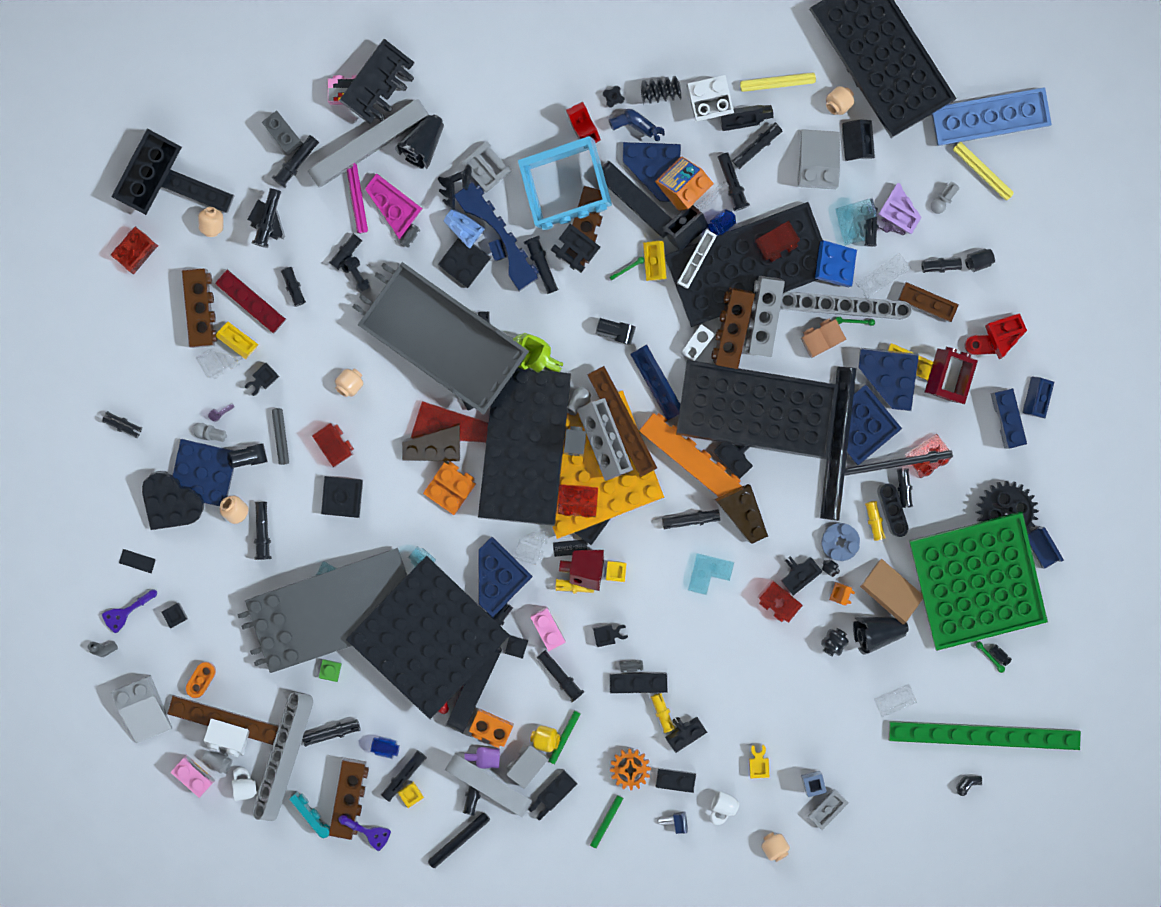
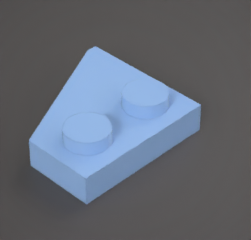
M451 209L443 220L469 248L473 246L485 229V227L456 209Z

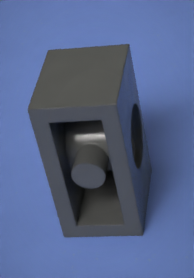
M277 110L262 121L263 125L287 155H290L303 144Z
M571 426L570 430L566 429L565 455L584 457L586 431H582V427Z

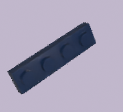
M646 344L630 354L666 419L670 420L679 415L680 402L648 345Z

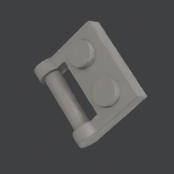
M488 141L461 163L464 168H466L467 164L472 167L471 176L486 193L512 172V169L506 166L490 148L491 145ZM482 153H485L501 171L498 175L481 158L480 155Z

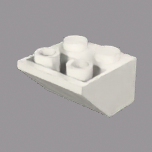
M726 75L687 84L690 105L696 122L734 113Z
M211 719L204 742L209 750L220 752L221 749L226 751L227 755L238 758L239 755L244 756L249 730Z

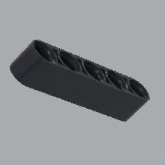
M608 160L602 166L607 187L659 236L665 238L666 234L663 227L672 218Z
M499 647L466 681L445 726L463 734L501 654L502 648Z

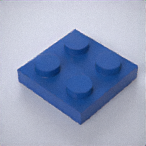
M825 240L821 241L815 279L847 288L852 287L857 250Z

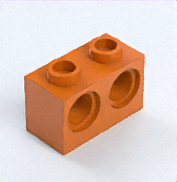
M479 708L469 732L472 733L471 736L479 740L485 738L489 740L490 745L499 748L500 746H505L514 724ZM485 721L487 728L485 730L478 729L477 722ZM496 729H503L505 735L502 738H497L494 735Z

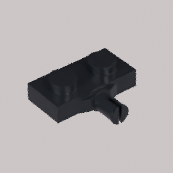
M722 442L713 450L715 455L739 479L753 467L744 454L750 447L740 446L738 448L733 444Z
M789 556L784 561L791 570L781 582L794 596L823 571L812 557L797 565L793 558Z
M697 716L685 723L679 717H675L673 723L677 728L665 738L674 752L677 753L708 732Z

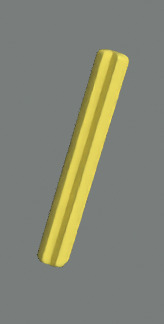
M815 73L745 80L740 82V89L742 92L814 84L816 76Z
M959 142L953 148V151L1002 198L1007 201L1013 196L1014 192L962 142Z

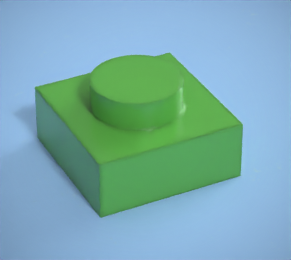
M323 659L319 678L338 682L342 663Z

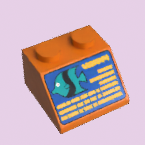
M680 157L655 181L678 211L689 209L714 184L703 169L684 157Z

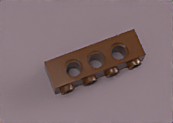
M584 185L578 207L602 200L601 191ZM600 212L589 213V216L584 218L575 217L572 225L596 242L598 234H594L596 226L600 227L603 216L600 215ZM583 222L591 224L592 228L589 232L581 230L580 226ZM570 248L566 251L574 259L578 255ZM583 258L580 263L585 266V263L589 264L590 262Z
M205 268L182 270L189 347L215 346L218 338L216 337L217 330L213 328V322H216V315L211 307V303H214L213 292H210L209 284H212L211 272L208 273V270ZM197 284H202L203 291L200 294L194 292V287ZM199 303H203L205 310L199 314L196 311V306ZM201 322H205L207 325V329L203 333H200L198 330V325Z
M729 287V291L725 292L724 303L726 305L725 309L721 311L719 319L722 323L720 329L716 331L715 340H717L716 348H713L711 359H713L715 365L738 369L755 296L752 291ZM737 304L740 305V311L735 314L732 313V307ZM735 323V331L728 332V326ZM731 342L732 348L728 351L723 350L724 344Z
M343 758L329 836L352 840L353 835H357L358 831L342 825L339 822V817L347 813L351 816V820L356 822L357 816L361 815L362 805L359 804L360 797L364 798L366 786L362 785L363 779L368 777L369 767H366L367 761ZM349 776H356L358 783L355 785L350 784L348 781ZM348 794L352 795L355 802L347 803L345 796Z

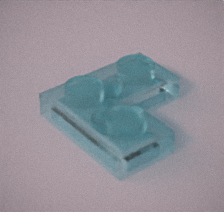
M873 198L836 208L845 246L865 241L860 222L877 217Z
M697 553L688 591L707 595L711 577L730 581L734 562Z

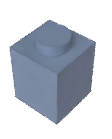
M820 771L801 775L805 793L808 797L827 793L823 775Z

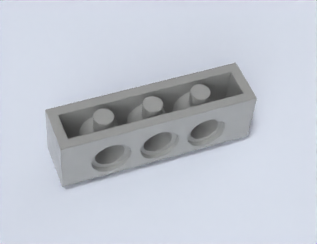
M759 276L758 280H755L754 292H756L751 309L753 313L752 318H749L747 327L750 330L749 337H746L744 342V348H746L749 354L772 357L785 283L782 279ZM765 293H770V300L767 302H763V295ZM762 312H767V319L760 321L759 315ZM764 331V337L756 339L757 332Z
M605 398L578 408L577 411L605 481L632 471L633 468Z

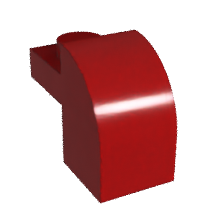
M584 102L566 110L568 119L578 139L590 136L595 140V143L601 141L597 128L591 120Z

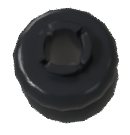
M836 628V631L829 629L826 637L821 641V645L824 647L823 651L831 657L834 654L840 656L843 649L849 643V640L845 637L847 634L839 628Z

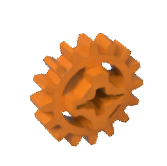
M628 748L627 753L622 749L620 756L614 755L617 760H611V764L614 767L610 768V772L615 773L611 778H617L616 785L622 783V789L629 786L631 791L635 785L639 789V783L646 784L644 778H650V774L647 771H650L651 767L646 766L650 761L649 759L644 760L645 753L639 755L638 749L634 753L631 751V748ZM633 757L639 759V760L641 761L642 765H641V764H637V763L634 761ZM626 758V761L624 762V764H623V765H619L620 761H621L622 759ZM629 761H631L632 767L636 768L632 770L631 777L628 770H625L629 767ZM642 773L640 778L634 781L637 774ZM619 774H624L627 777V781L623 780Z

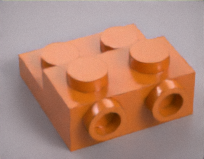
M450 461L448 464L446 462L443 463L423 494L455 515L476 483L473 482L475 480L474 477L466 472L463 475L457 471L459 467Z

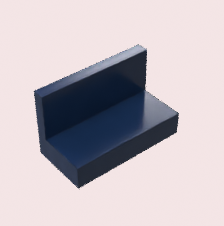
M1039 526L1032 530L1030 534L1027 533L1030 547L1043 569L1057 561H1064L1045 527Z

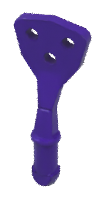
M155 589L149 590L148 593L137 598L135 603L125 609H112L104 612L102 617L106 625L114 633H118L125 625L128 615L134 609L141 605L144 606L145 603L155 598L158 592Z
M345 815L339 817V822L342 825L364 833L369 844L377 851H380L388 842L391 834L388 828H365L357 821L355 822Z

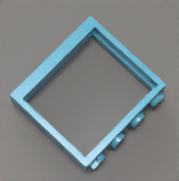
M590 136L518 160L534 224L542 230L551 229L557 223H569L575 217H587L589 213L594 211L603 212L607 210V207L612 206L595 140ZM589 150L602 200L544 219L530 169Z

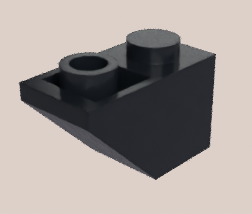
M259 199L247 219L252 222L250 226L257 229L256 225L261 222L266 204ZM276 210L272 222L273 232L270 233V237L278 240L280 237L284 240V230L278 210Z

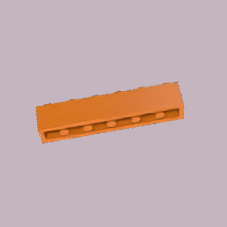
M653 413L639 429L640 433L718 497L743 487L739 484L741 480L734 474L729 476L725 472L726 467L719 462L716 464L710 460L712 456L704 449L700 452L695 447L697 444L689 437L685 439L680 435H676L677 427L675 425L670 427L666 424L667 419L660 413L657 415Z

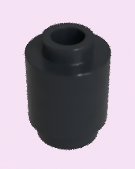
M985 248L967 254V259H965L967 269H971L972 272L991 267L995 263L993 251Z

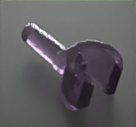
M881 219L883 222H886V225L883 228L879 227L880 230L886 233L892 231L903 236L906 232L904 230L896 228L886 219Z
M230 404L220 412L214 408L208 414V417L212 421L217 422L222 415L233 409L234 405Z

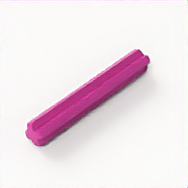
M354 163V166L347 170L357 233L363 234L368 232L358 168L357 164L355 165Z

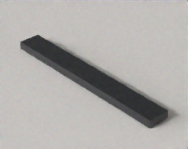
M837 366L835 384L838 385L830 454L826 462L821 519L836 521L840 519L857 368Z

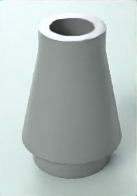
M583 387L575 389L567 407V412L575 416L578 408L590 402L591 393Z
M206 751L202 758L203 762H206L219 773L223 772L225 774L229 771L233 761L228 755Z

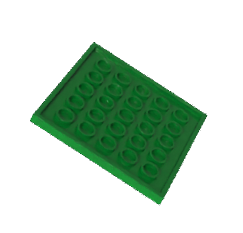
M1022 512L909 540L936 651L1048 623Z

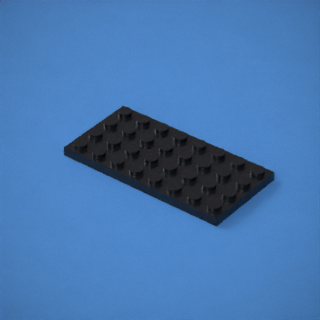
M822 0L810 7L809 10L891 139L957 99L894 0Z
M809 202L717 235L688 289L677 284L699 243L685 247L681 251L677 250L665 255V259L690 326L694 327L720 317L721 311L725 309L724 295L726 291H729V287L752 291L756 295V292H754L755 280H758L759 276H765L785 281L783 293L819 280L815 279L819 246L823 239ZM765 293L762 301L771 298V294ZM734 305L732 312L741 309L740 305Z
M687 360L676 435L828 460L838 385Z
M517 368L491 404L478 518L555 526L571 373L540 371L537 373L532 369L523 370Z

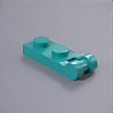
M294 793L289 800L319 837L327 838L330 834V825L323 824L319 819L321 817L315 808H310L307 804L309 801L304 794Z

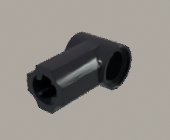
M600 318L595 334L631 345L636 326Z
M264 443L228 452L227 461L230 468L268 462Z

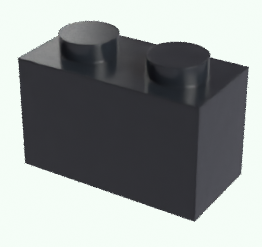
M692 205L689 209L680 212L663 227V230L668 240L681 251L707 229L709 225L704 214Z

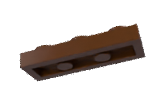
M905 282L898 298L899 301L907 302L915 308L948 322H952L959 306L955 302L908 282Z

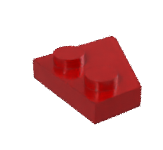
M1020 313L985 325L998 359L1005 357L1006 353L1027 332Z

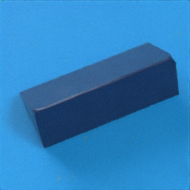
M1032 376L1023 413L1046 419L1055 382Z

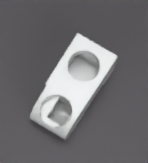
M701 324L681 353L690 360L695 361L715 336V333Z

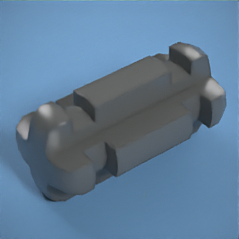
M414 224L410 225L411 228H408L404 234V239L400 240V243L405 247H410L409 244L413 243L418 235L417 232H420V228Z
M639 660V662H620L621 672L643 670L642 660Z

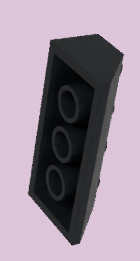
M147 128L111 197L147 215L182 146Z

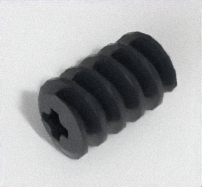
M676 76L672 77V81L665 77L664 83L661 78H658L656 84L653 79H650L649 85L646 80H642L641 97L643 105L645 99L648 100L649 104H652L653 98L656 99L657 103H659L660 97H663L665 102H667L668 96L671 97L672 101L675 100V95H678L680 100L682 99L680 82Z

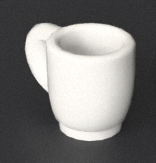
M243 767L235 768L232 774L234 779L232 780L234 801L250 799L257 795L256 781L250 778L247 769ZM245 775L248 779L237 780V776Z
M718 791L711 805V823L720 825L729 816H734L738 811L739 802L731 795ZM717 812L725 816L723 818H717L715 816V813Z

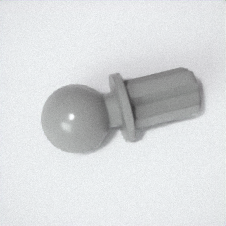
M950 182L945 190L938 194L940 198L932 201L931 209L934 213H943L946 209V202H952L951 199L959 190V186L956 183Z
M199 423L193 429L196 437L206 438L208 441L213 439L224 442L225 438H227L226 431L215 429L212 425L207 426L204 423Z

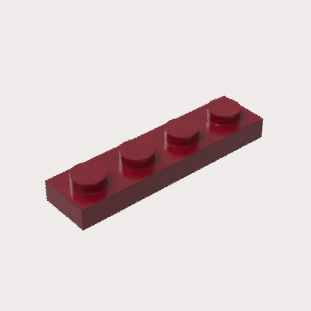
M228 269L216 281L215 284L273 334L286 321L285 317Z

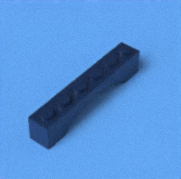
M472 182L467 190L463 188L457 192L455 199L465 213L484 220L498 233L508 254V276L520 292L538 279L537 274L539 272L533 263L529 265L526 260L528 255L523 248L518 249L515 244L517 239L512 232L507 233L504 228L506 223L501 216L496 217L493 212L496 209L490 200L485 201L482 196L485 194L479 184L475 186Z

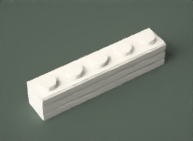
M708 230L705 231L677 284L686 289L689 288L714 242L716 234Z

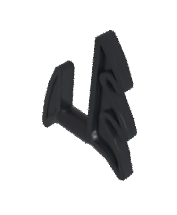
M467 164L463 171L445 178L438 177L439 183L446 189H439V192L447 198V200L443 199L442 202L452 210H455L454 182L462 180V187L465 190L469 187L472 167Z

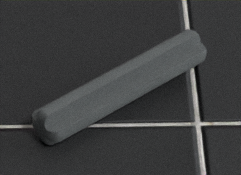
M282 408L272 409L279 465L289 464Z

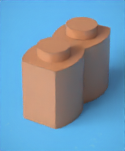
M829 318L820 323V328L814 330L812 327L803 332L804 336L801 340L811 358L847 340L836 319L831 321Z

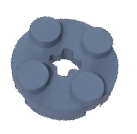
M835 523L830 525L824 531L821 539L824 553L837 561L851 559L860 548L859 534L849 524ZM838 537L846 540L843 547L836 545L835 542L838 541Z

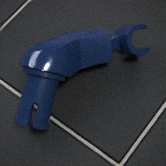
M625 109L623 114L608 120L613 131L629 125L650 138L653 136L655 141H660V136L657 134L665 136V131L662 127H656L651 121L633 109Z

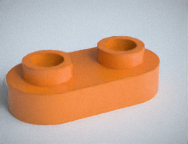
M202 662L197 666L186 685V692L190 697L199 698L207 690L216 674V668L212 663ZM204 668H208L210 670V673L208 675L204 674ZM195 684L200 686L199 691L194 690L193 686Z

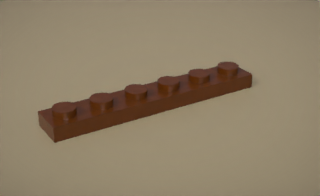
M605 366L587 374L599 399L605 398L622 443L639 476L642 477L658 469Z
M176 695L172 696L167 713L168 715L209 726L210 720L214 719L249 730L248 738L270 745L274 744L279 728L275 724Z

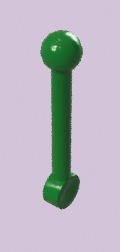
M639 257L637 261L612 275L609 279L612 281L636 265L643 264L645 259Z
M842 317L836 318L838 324L858 323L868 324L870 326L875 325L874 319L855 320L842 319Z
M977 642L976 648L981 649L997 666V670L1003 673L1005 667L1000 665L983 647L982 642Z

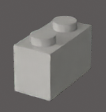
M532 743L528 746L525 744L518 752L520 754L516 761L512 759L506 767L508 769L506 775L523 789L527 787L548 761V756L534 748Z

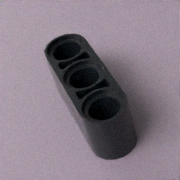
M883 483L878 487L877 494L888 529L893 536L903 537L908 533L909 528L897 489L893 484ZM886 486H889L892 491L889 497H885L882 492ZM891 505L897 507L895 515H890L888 512ZM897 523H901L903 531L897 534L894 531V526Z

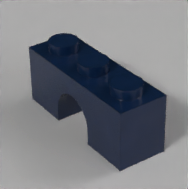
M1014 389L990 393L994 410L1000 418V434L1004 449L1026 445L1027 440Z

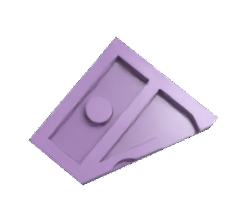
M900 183L895 185L878 214L910 235L922 218L914 208L910 198L903 191Z

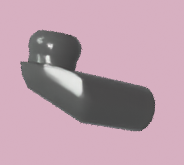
M114 641L107 645L97 642H90L88 644L89 652L99 657H105L118 649Z

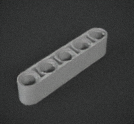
M454 754L445 769L522 818L532 803V800L457 754Z

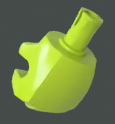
M522 333L513 338L515 342L529 351L518 368L523 370L531 368L537 373L542 371L544 367L554 372L561 371L563 362L550 357L551 347L543 339L528 333Z

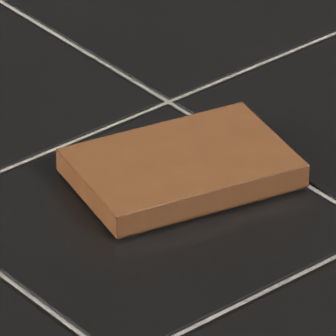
M883 559L877 562L860 586L902 624L908 621L923 599L922 593Z

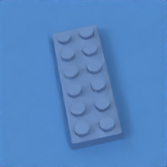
M1045 87L949 104L932 114L937 146L1052 125Z

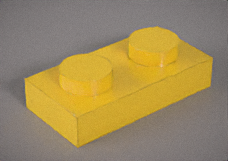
M664 241L643 243L646 281L667 279Z
M227 322L216 334L219 340L244 359H247L259 345L230 322Z

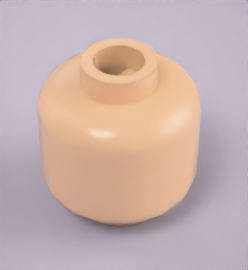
M838 86L826 97V107L829 112L834 115L845 114L854 105L852 90L847 87Z
M214 207L202 210L198 215L200 232L207 237H215L223 231L222 212Z
M344 369L335 380V389L344 397L355 396L363 386L362 374L356 369Z
M235 495L224 498L220 504V514L232 524L242 522L249 511L247 504Z
M772 832L763 838L765 842L761 845V848L770 861L775 860L778 862L789 855L790 846L782 834L774 835Z

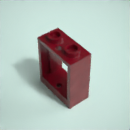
M946 346L945 349L937 348L924 393L965 405L978 360L971 358L969 353H956L957 349ZM951 357L963 361L954 393L942 389Z

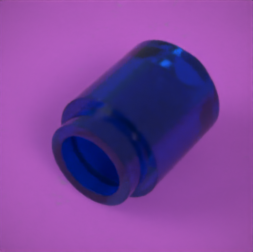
M723 209L710 220L708 224L709 231L717 236L723 235L736 224L735 214L730 210Z
M380 736L379 738L374 737L370 752L375 753L376 756L393 759L394 756H398L400 745H397V740Z

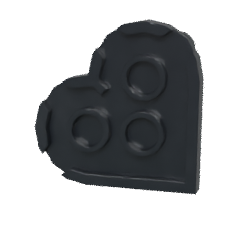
M167 471L151 473L144 480L142 486V495L150 530L184 526L196 522L204 510V501L201 494L190 489L191 487L181 486L179 480L168 474Z

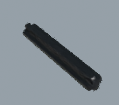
M485 812L478 816L428 860L429 865L432 868L440 865L490 821L489 816Z

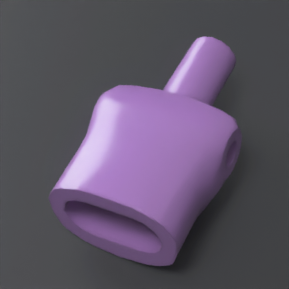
M478 747L476 754L465 753L464 759L476 761L478 768H499L500 748Z

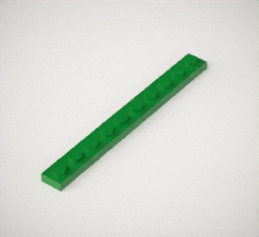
M889 721L888 740L895 742L1080 750L1081 731Z

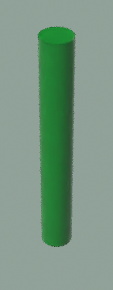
M574 710L560 737L558 748L554 749L548 762L555 765L581 715L580 712Z
M617 795L590 844L593 848L597 849L624 799L622 796Z

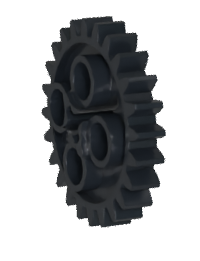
M1005 481L1004 486H1002L1001 482H997V488L990 485L991 491L984 490L986 496H979L983 502L976 504L981 510L975 513L981 514L977 521H987L991 519L990 514L994 510L998 512V517L1006 516V513L994 507L993 503L1002 508H1009V511L1013 514L1018 513L1016 506L1018 503H1022L1024 505L1022 513L1027 533L1030 534L1029 526L1035 527L1032 520H1038L1034 516V513L1039 512V510L1034 509L1038 502L1031 501L1035 496H1028L1030 489L1023 491V484L1016 487L1015 481L1011 483V486L1008 481ZM1003 493H1005L1008 498L1005 504H1002L999 501V497Z

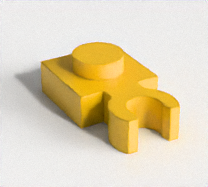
M762 744L760 752H756L755 746L751 745V752L754 758H749L750 779L770 778L769 758H763L766 752L764 744Z

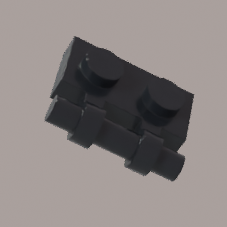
M569 224L558 239L564 245L560 248L554 244L551 251L556 254L555 257L559 260L563 259L567 262L571 269H576L582 273L586 267L580 263L581 260L584 258L590 262L601 246L572 224ZM569 248L578 254L575 259L566 253Z

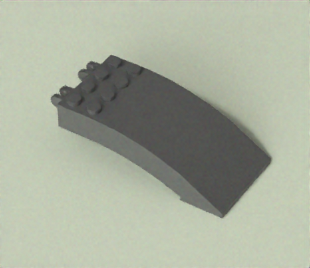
M402 262L396 271L383 263L381 265L383 269L392 273L393 276L388 281L382 274L376 272L374 276L385 283L386 286L374 302L362 294L359 296L364 303L369 304L371 307L365 312L359 305L354 304L352 308L364 316L358 323V326L484 415L529 351Z
M395 548L245 600L248 611L237 615L238 618H245L250 615L252 622H247L241 627L244 630L254 626L261 647L250 650V653L255 655L263 652L264 655L263 659L261 658L254 662L255 666L267 663L269 672L273 673L352 646L346 639L407 576L399 549Z

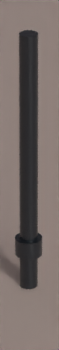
M952 450L942 452L931 451L925 455L845 468L844 476L929 461L930 463H935L941 459L953 458Z

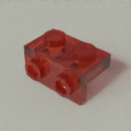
M135 226L114 249L111 256L134 275L159 245Z
M935 434L906 453L905 456L907 458L929 454L928 452L931 451L942 452L949 449L938 434ZM951 458L941 459L935 463H930L929 461L912 464L919 478H923L932 474L939 466L946 465Z
M560 484L558 514L582 516L585 518L596 517L598 487Z

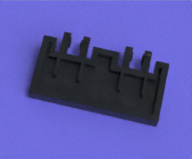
M383 39L339 101L368 124H371L375 118L380 121L385 120V116L376 110L373 105L376 103L385 111L391 112L392 107L381 99L380 95L388 100L397 87L402 91H406L408 87L396 78L395 75L398 73L407 81L412 82L414 80L413 75L401 66L403 65L409 70L415 62L386 39Z

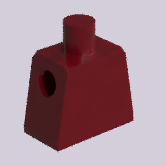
M604 550L573 551L571 561L560 560L559 572L570 573V583L573 585L600 591Z

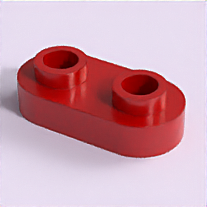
M974 335L968 337L965 341V350L971 355L996 354L995 349L991 346L992 342L989 335ZM974 341L978 343V348L976 349L972 346Z

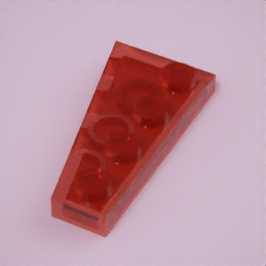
M422 401L411 437L424 433L428 434L437 431V429H445L460 423V441L486 443L488 422Z

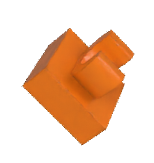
M835 582L829 600L846 606L851 604L852 601L848 599L850 594H855L851 587Z

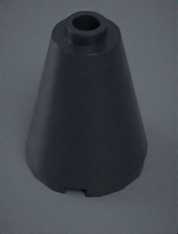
M435 114L433 116L428 115L396 145L395 150L399 155L403 153L406 156L405 160L420 169L425 167L428 169L444 128L442 118Z
M859 616L855 617L857 621L853 622L854 640L859 642L861 647L858 650L863 655L905 637L909 631L907 622L902 624L896 618Z

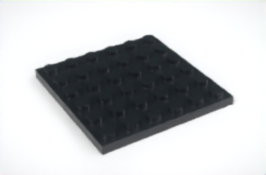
M426 555L346 640L431 720L510 634Z

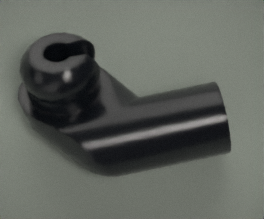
M982 776L963 777L956 787L958 795L965 796L971 786L982 785Z

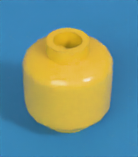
M541 725L537 727L536 731H532L530 741L533 742V746L537 750L552 752L558 748L560 734L557 733L555 728Z

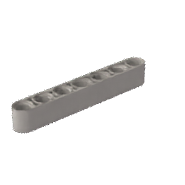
M416 99L311 167L308 173L318 188L322 187L354 166V163L355 165L418 125L429 114L419 99Z
M797 292L783 293L782 299L784 296H789L792 299L791 306H785L781 300L780 306L781 309L789 311L898 320L909 317L912 312L910 304L904 301ZM805 297L811 300L809 308H805L802 305V299ZM823 299H827L830 302L829 309L821 307ZM841 301L848 302L849 309L847 311H843L840 308ZM861 302L868 305L866 313L861 312L859 309ZM880 304L886 305L887 312L885 314H881L878 311ZM900 305L906 308L904 316L899 315L897 312Z
M293 692L287 699L253 807V816L257 820L274 821L279 814L313 706L311 695Z

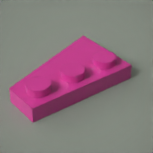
M377 173L365 188L395 231V234L401 239L423 208Z

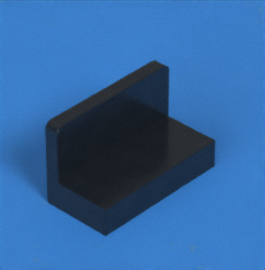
M859 119L842 123L845 160L875 158L872 120Z

